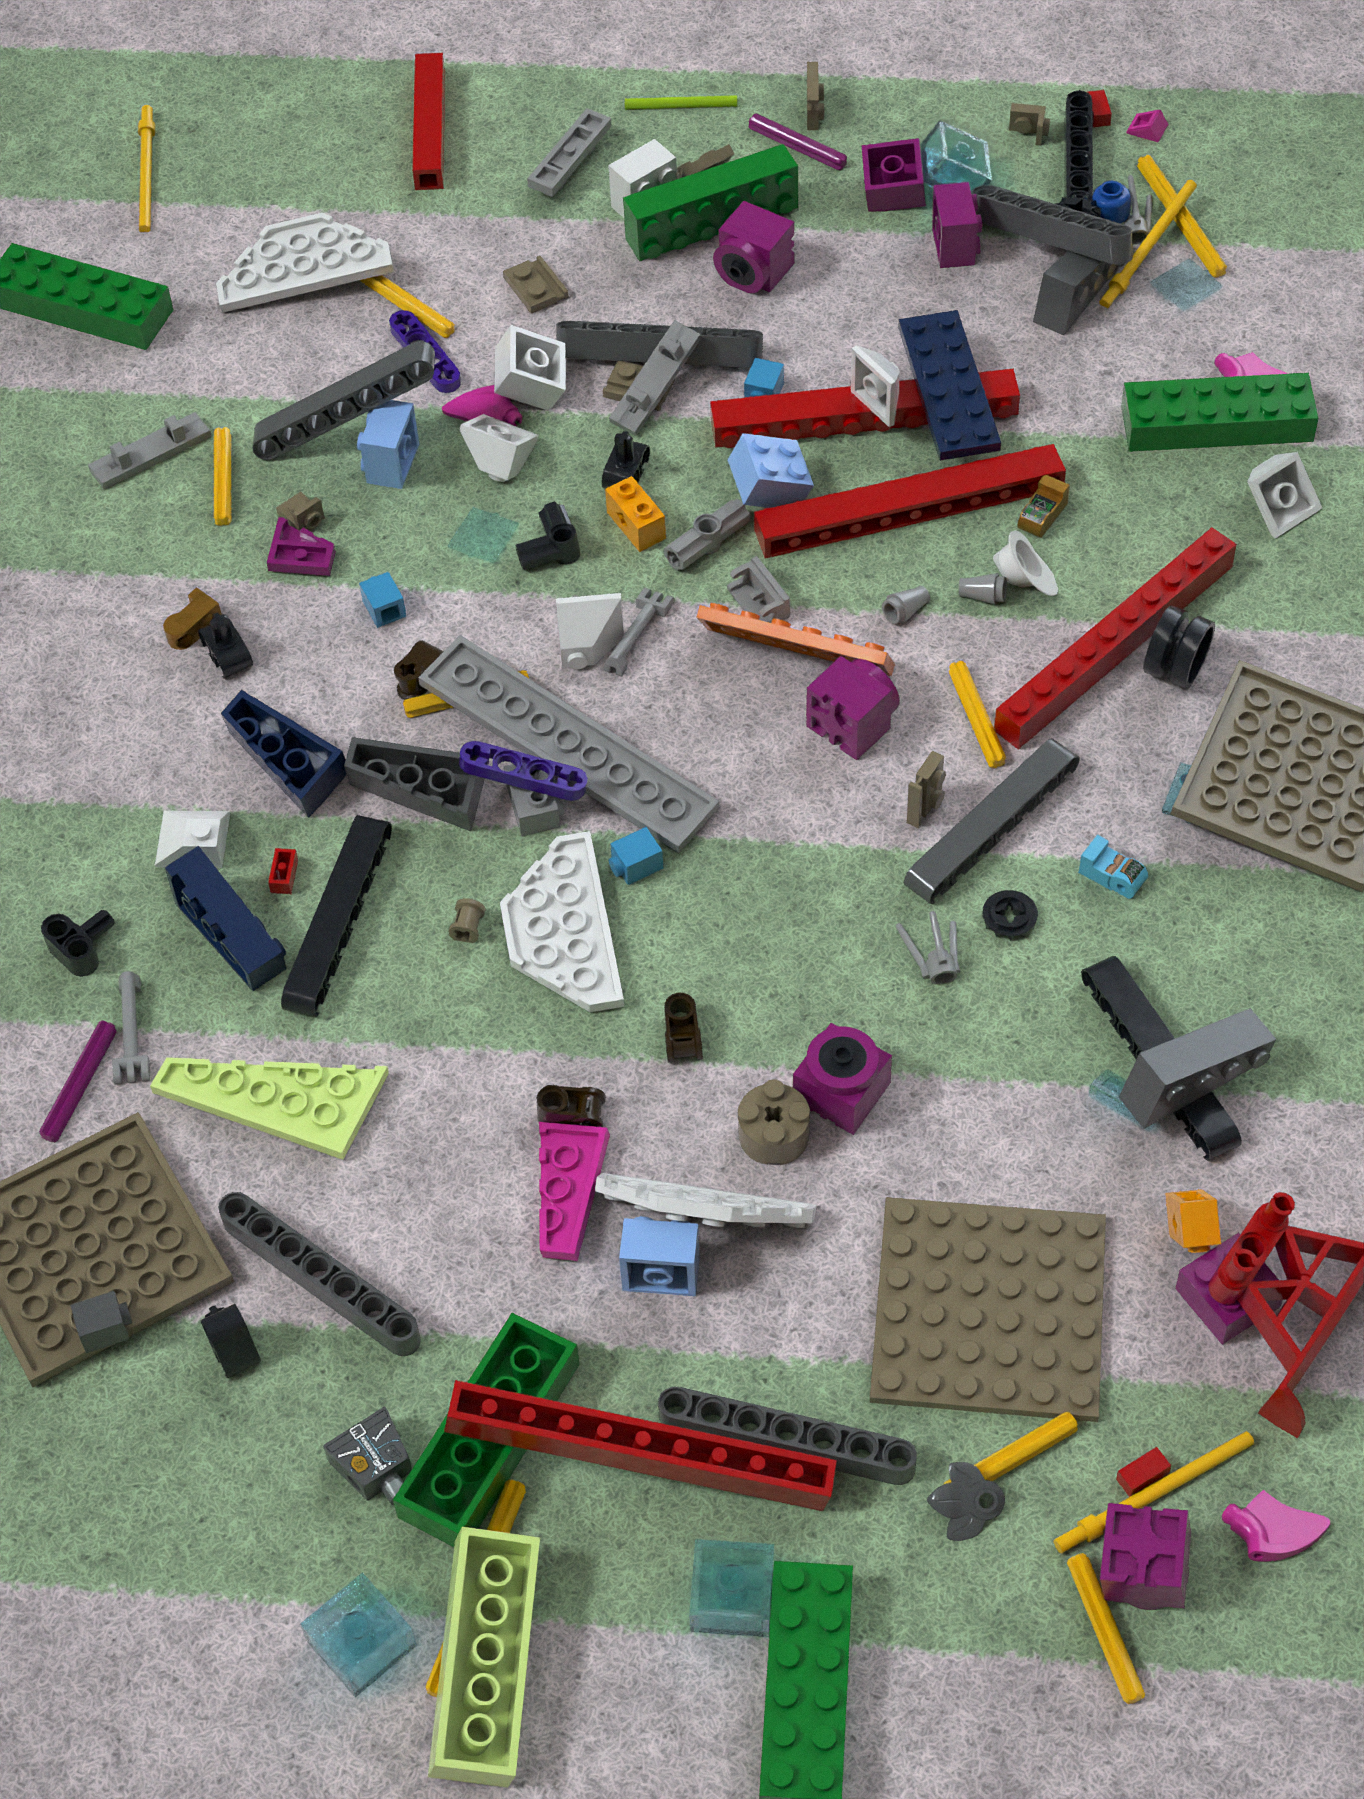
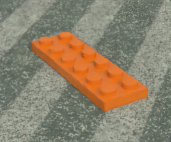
M710 603V607L699 606L696 618L707 630L835 662L840 656L850 662L854 659H864L878 666L887 676H892L895 664L889 654L884 652L885 647L870 642H866L865 647L853 644L852 638L835 634L833 639L821 636L822 631L803 626L802 631L790 628L791 624L780 619H772L771 623L759 620V615L748 611H741L740 615L728 612V607L716 603Z

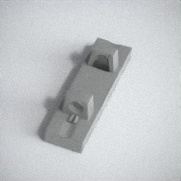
M586 108L527 178L528 187L553 197L558 190L560 191L565 186L567 179L587 155H590L595 150L597 143L611 128V118Z
M674 320L609 417L610 422L636 436L701 340L700 334ZM664 351L672 354L674 360L663 355Z
M196 412L180 420H177L176 416L173 415L164 420L165 427L123 447L121 442L111 445L110 454L88 464L89 471L105 490L210 438L209 428L202 422Z

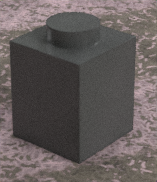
M114 1291L70 1305L77 1332L86 1353L130 1339L126 1325L132 1324L131 1315L127 1303L119 1304Z

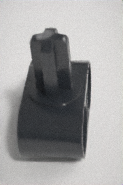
M623 431L622 434L617 433L614 437L615 445L602 475V488L605 489L631 476L639 483L644 472L642 467L645 462L648 463L649 445L634 442L628 431Z
M213 614L210 625L198 630L203 647H208L210 652L208 655L216 667L220 666L223 672V679L253 666V660L247 646L226 614Z
M100 910L81 926L74 923L64 914H52L42 922L41 932L50 953L72 974L83 977L92 974L99 965L98 956L92 941L114 926L115 921L106 910Z
M236 1304L226 1308H217L216 1305L209 1308L210 1312L200 1321L215 1357L223 1367L226 1378L261 1362L246 1323Z

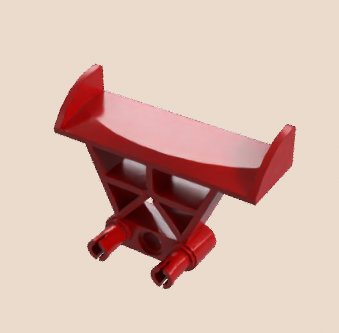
M1278 1192L1273 1195L1269 1203L1262 1204L1256 1210L1211 1277L1208 1287L1211 1296L1221 1304H1232L1238 1300L1287 1371L1281 1384L1263 1404L1258 1414L1298 1438L1306 1422L1304 1411L1297 1397L1293 1394V1390L1364 1283V1242L1288 1226V1215L1294 1210L1295 1202L1289 1194ZM1275 1247L1287 1280L1252 1281ZM1300 1252L1315 1255L1307 1269ZM1325 1257L1357 1264L1336 1297L1315 1283L1310 1282V1279ZM1286 1300L1277 1315H1275L1266 1302ZM1296 1301H1299L1323 1317L1302 1351H1300L1282 1325V1322Z

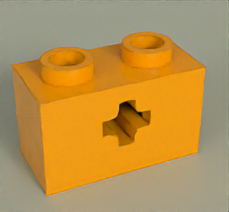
M632 476L605 489L607 513L639 552L666 539L665 515Z
M1202 1189L1165 1193L1170 1238L1183 1248H1188V1252L1192 1253L1207 1252L1211 1250L1210 1245L1221 1244L1216 1198Z

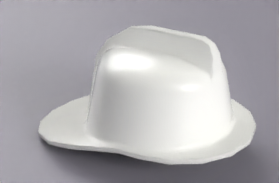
M1017 530L1010 532L1009 543L993 556V560L1002 576L1006 577L1007 582L1021 588L1034 585L1045 595H1056L1058 587L1052 571L1034 551L1028 539Z

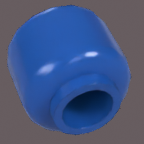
M1107 181L1094 190L1092 200H1096L1097 207L1101 208L1100 218L1120 224L1128 219L1131 212V196L1126 186L1117 181Z

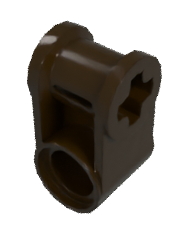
M420 640L395 665L394 676L399 682L397 694L401 699L405 700L421 696L428 691L419 684V676L444 651Z
M674 993L666 999L664 1005L667 1062L671 1063L675 1058L696 1057L697 1060H702L700 1028H698L695 1001L686 993ZM679 1012L687 1014L683 1017L674 1016V1014Z
M547 1085L538 1092L536 1097L537 1119L539 1122L603 1127L600 1114L601 1106L606 1100V1095L602 1090L594 1087L578 1088ZM549 1106H558L559 1108L554 1109V1110H550V1109H547L546 1107H549Z

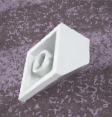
M856 345L852 348L851 392L888 427L893 426L899 395L900 371L895 363L889 362L881 353Z
M485 414L471 419L460 426V432L479 470L489 473L488 476L491 479L505 482L517 476L539 436Z
M1298 452L1274 455L1252 469L1247 483L1269 532L1274 538L1279 537L1322 509Z
M621 593L556 599L562 668L582 669L586 666L595 665L624 636Z
M164 810L155 867L165 868L199 846L216 868H222L230 811Z

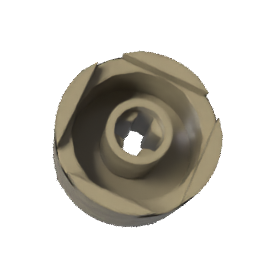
M772 1079L763 1085L753 1088L743 1097L737 1110L738 1137L743 1151L754 1161L767 1165L768 1163L787 1164L800 1157L807 1148L810 1137V1108L804 1096L793 1087L785 1085L779 1080Z

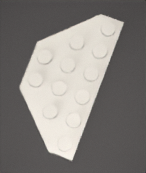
M322 212L265 226L259 233L260 239L252 248L248 246L234 262L235 268L228 276L223 275L217 281L216 286L219 305L222 313L395 271L387 241L380 238L377 240L365 235L364 231L347 223L344 225L333 221L332 216Z
M588 831L557 836L549 845V851L540 861L536 860L521 877V883L511 894L508 893L500 902L511 967L588 1012L624 1007V998L591 833Z
M601 1173L597 1176L595 1191L604 1194L605 1199L627 1201L635 1204L634 1208L640 1210L666 1212L665 1218L670 1220L687 1221L688 1216L703 1218V1224L723 1227L725 1222H743L744 1225L753 1227H765V1223H783V1225L805 1228V1223L812 1224L814 1221L817 1204L608 1173Z

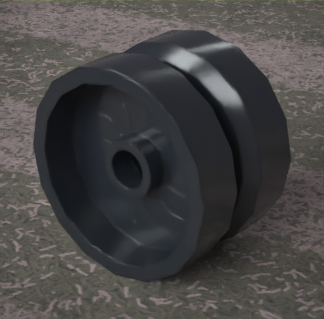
M1169 606L1160 618L1150 640L1144 659V672L1162 678L1170 671L1171 683L1186 689L1190 688L1206 660L1215 632V622L1197 616L1189 623L1187 611L1175 606Z

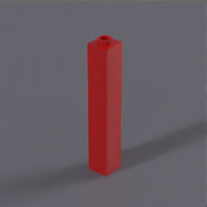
M443 53L415 54L412 165L415 190L444 189L445 66Z

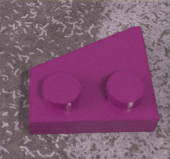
M278 517L267 559L268 571L330 576L336 554L335 545L324 538L314 536L312 532L305 528L298 530L290 526L287 519Z

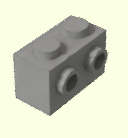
M514 764L504 766V771H513L516 766ZM535 770L530 774L536 780L548 778V774L542 770ZM506 784L521 836L560 828L559 815H564L561 798Z

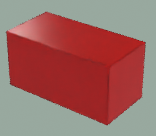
M1088 91L1087 93L1092 97L1093 128L1110 126L1112 113L1105 91Z
M275 848L268 881L271 893L292 895L298 865L296 849Z
M1155 1447L1118 1470L1116 1480L1130 1497L1170 1473L1171 1464L1158 1447Z

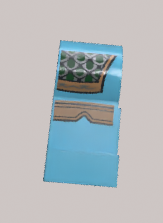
M1097 834L1081 855L1078 873L1111 891L1114 890L1128 899L1133 898L1148 878L1146 868L1139 861L1127 858L1108 847L1109 841Z

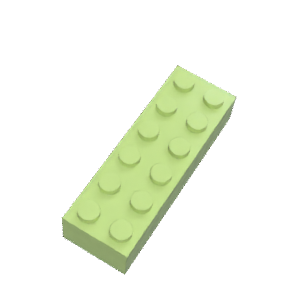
M462 1527L455 1540L428 1777L508 1788L516 1776L540 1543L539 1537Z

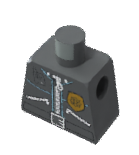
M385 1406L323 1445L330 1465L367 1501L383 1492L390 1504L394 1505L393 1498L404 1483L402 1478L411 1472L412 1467L406 1449Z

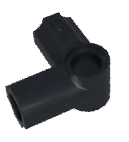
M556 502L545 504L538 514L546 535L515 545L522 570L553 561L564 565L572 564L581 555L576 529L570 522L565 506Z

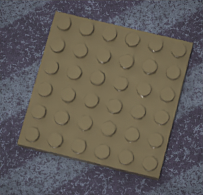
M1239 660L1170 815L1363 892L1364 709Z
M139 1112L0 1181V1326L32 1388L113 1346L110 1345L86 1353L79 1338L70 1305L114 1291L119 1304L127 1303L132 1319V1324L126 1325L130 1337L234 1282L231 1272Z
M886 1197L870 1403L1055 1418L1064 1412H1070L1075 1420L1098 1422L1106 1214Z

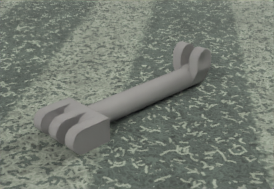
M643 588L636 598V608L642 610L605 662L604 671L611 673L613 668H616V675L623 677L624 672L627 670L626 654L654 614L662 617L667 615L674 603V597L667 595L661 603L663 593L656 591L651 599H649L651 589Z
M126 971L122 972L119 977V992L122 997L124 1057L112 1059L114 1084H122V1071L127 1070L128 1083L136 1082V1069H141L142 1081H150L148 1055L138 1056L135 993L142 992L141 979L134 972Z

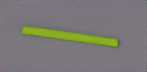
M737 95L625 98V110L737 107Z

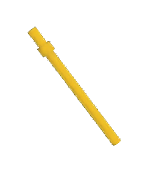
M144 105L141 108V120L138 123V134L141 137L139 231L150 232L152 137L155 136V122L153 121V108L150 105Z
M1193 180L1186 181L1135 251L1132 260L1125 265L1120 273H1116L1108 284V290L1099 301L1100 305L1109 308L1117 296L1123 294L1128 288L1130 278L1197 188V184Z
M1245 1431L1118 1504L1132 1505L1133 1508L1141 1509L1254 1445V1439L1248 1431ZM1107 1510L1097 1516L1093 1514L1088 1515L1077 1522V1527L1054 1539L1053 1542L1058 1552L1062 1554L1085 1540L1091 1542L1102 1536L1106 1525Z

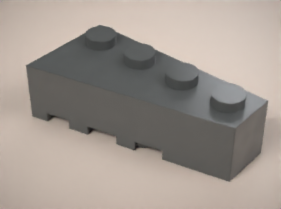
M1067 251L1043 273L1033 322L1061 335H1065L1119 266L1122 267L1124 264H1110Z
M356 737L351 738L344 764L351 786L465 830H472L485 778L465 773L459 765V752ZM473 755L470 760L476 761L479 756Z
M1249 1008L1139 1053L1119 1098L1143 1129L1250 1069H1256L1264 1065L1269 1060V1053L1277 1039L1253 1010Z

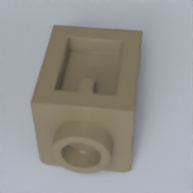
M1012 103L1009 131L1036 133V145H1041L1042 137L1048 136L1050 119L1045 118L1046 106Z
M302 492L276 507L277 514L287 519L289 525L298 530L302 528L307 530L314 529L325 519L321 500L317 497L310 500Z

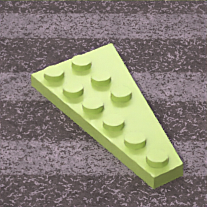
M166 1057L150 1087L154 1094L344 1160L389 1071L388 1066H375V1069H357L356 1065L343 1064L342 1068L321 1067L319 1063L264 1061V1065L246 1064L243 1060H232L231 1064L211 1063L209 1059Z

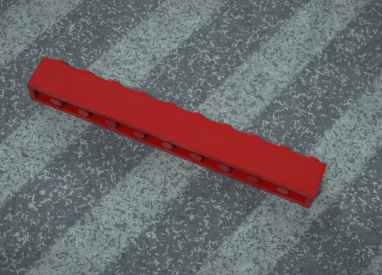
M1014 368L978 372L992 416L1008 418L1012 415H1018L1020 393ZM914 379L899 381L895 423L891 427H888L851 392V386L710 401L711 425L715 448H734L743 433L798 440L810 437L825 438L829 435L837 434L855 435L859 432L874 430L884 432L892 428H917L920 425H928Z
M1054 444L1038 446L1019 452L1007 453L997 457L976 460L966 464L755 511L754 531L764 558H770L1030 498L1037 491L1038 483L1044 475L1065 483L1066 469Z
M1211 527L997 707L994 724L995 732L1019 750L1153 635L1160 618L1169 606L1184 609L1233 567L1237 544Z
M455 1380L444 1429L446 1433L819 1511L825 1509L831 1498L837 1462L834 1459Z

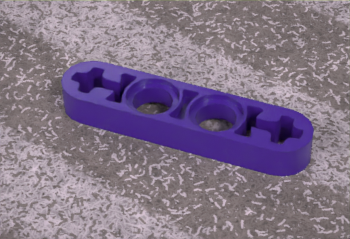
M401 310L393 313L389 319L390 331L403 348L415 340H422L434 348L435 358L440 361L434 364V375L429 381L435 389L442 393L456 391L461 385V378L458 368L412 312ZM399 323H403L404 325H408L409 331L406 332V328H405L402 324H399ZM442 371L444 372V375L446 376L447 379H445V378L442 379V376H441V372H442Z
M480 741L467 742L460 749V768L470 775L569 801L579 800L586 793L588 778L586 773L580 768ZM473 755L479 756L476 761L470 760ZM489 758L493 759L492 766L488 765ZM505 761L511 762L516 768L513 771L507 772L501 770L498 764ZM535 770H542L548 774V778L536 780L530 774ZM554 775L559 776L557 783H554ZM570 781L576 782L574 784V787H570L567 784H569Z

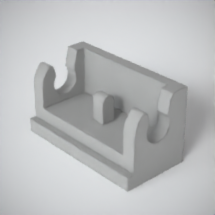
M757 556L751 558L750 562L731 571L730 575L733 579L741 575L742 577L729 583L727 589L744 611L755 613L760 616L759 620L771 623L772 619L784 620L790 617L789 596Z

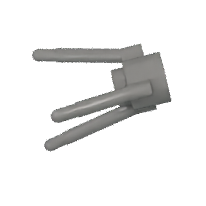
M1129 175L1128 187L1133 214L1128 217L1123 225L1129 226L1132 229L1133 245L1141 244L1151 231L1152 195L1147 196L1144 219L1139 215L1134 178L1132 175Z
M931 911L929 913L936 950L928 954L926 962L902 924L897 923L896 929L920 967L923 979L930 978L931 982L936 985L952 982L957 978L960 968L957 956L955 921L950 922L949 954L943 946L936 912Z

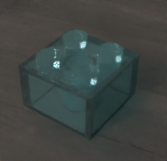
M939 120L920 144L924 183L931 188L934 185L969 182L972 194V190L975 187L989 185L992 181L988 142Z
M695 1539L689 1612L691 1632L769 1637L774 1544Z
M363 1572L300 1623L306 1641L355 1698L417 1646L411 1626Z

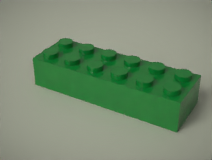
M781 144L623 197L625 239L637 259L642 261L648 258H656L660 254L675 249H683L687 245L701 240H710L714 236L719 235L720 227L743 201L777 215L781 213L787 214L793 209L798 208V164L785 145Z
M11 243L0 258V309L147 350L174 310L169 288L166 285Z
M1309 372L1124 382L1121 403L1129 452L1314 442L1319 419Z
M511 1313L467 1383L557 1401L580 1365L577 1344ZM446 1415L393 1498L397 1517L400 1520L454 1547L455 1540L462 1527L479 1529L503 1490L505 1482L509 1480L527 1449L444 1432L447 1420Z
M774 1561L759 1799H842L853 1565Z

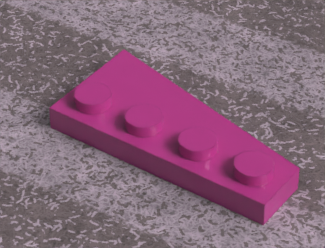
M539 1122V1134L541 1136V1148H539V1162L541 1164V1179H539V1192L541 1195V1209H539L540 1253L543 1258L578 1261L596 1192V1179L601 1173L610 1133L606 1127Z

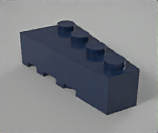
M241 690L221 712L222 718L232 737L308 818L323 804L347 775L344 767L346 759L342 750L245 691Z
M199 846L165 867L176 906L252 991H255L287 969L284 960L286 951L277 938L272 939L261 920L251 913Z

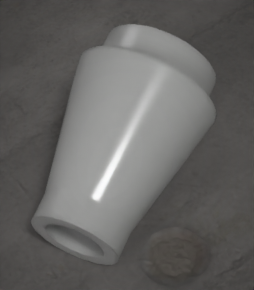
M995 573L971 578H960L959 597H967L997 605V602H1005L1007 595L1006 577Z
M920 585L913 589L888 595L882 603L884 616L892 624L905 623L923 605L930 601L929 592L924 586Z

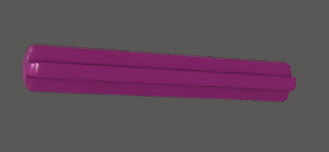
M758 113L753 114L748 121L749 129L836 170H842L847 164V156Z
M104 1020L98 1022L39 1130L41 1138L54 1143L59 1140L117 1033L114 1024Z

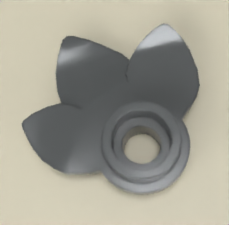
M952 1462L949 1464L951 1482L936 1488L927 1497V1502L938 1513L951 1518L947 1527V1538L953 1541H963L978 1535L986 1520L993 1519L1002 1512L1005 1496L1002 1489L996 1483L985 1480L980 1470L973 1464L968 1462ZM984 1493H990L992 1504L986 1508L981 1507L979 1504L980 1496Z

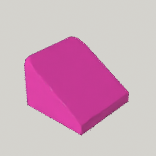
M1161 110L1138 113L1126 133L1159 142L1168 123Z

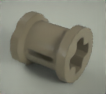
M469 898L459 899L455 905L457 912L455 922L449 927V936L456 941L475 943L479 937L477 930L479 920L484 917L486 908L476 900Z

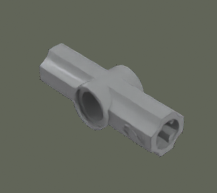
M736 499L734 501L730 500L712 514L706 513L697 516L694 520L693 528L664 548V556L667 558L669 565L677 571L679 569L683 570L704 554L708 555L717 552L723 540L750 522V513L745 505Z

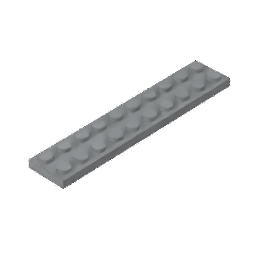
M459 635L419 676V684L523 753L582 769L588 778L586 794L640 829L647 827L654 838L677 853L682 851L719 809V800L462 635Z

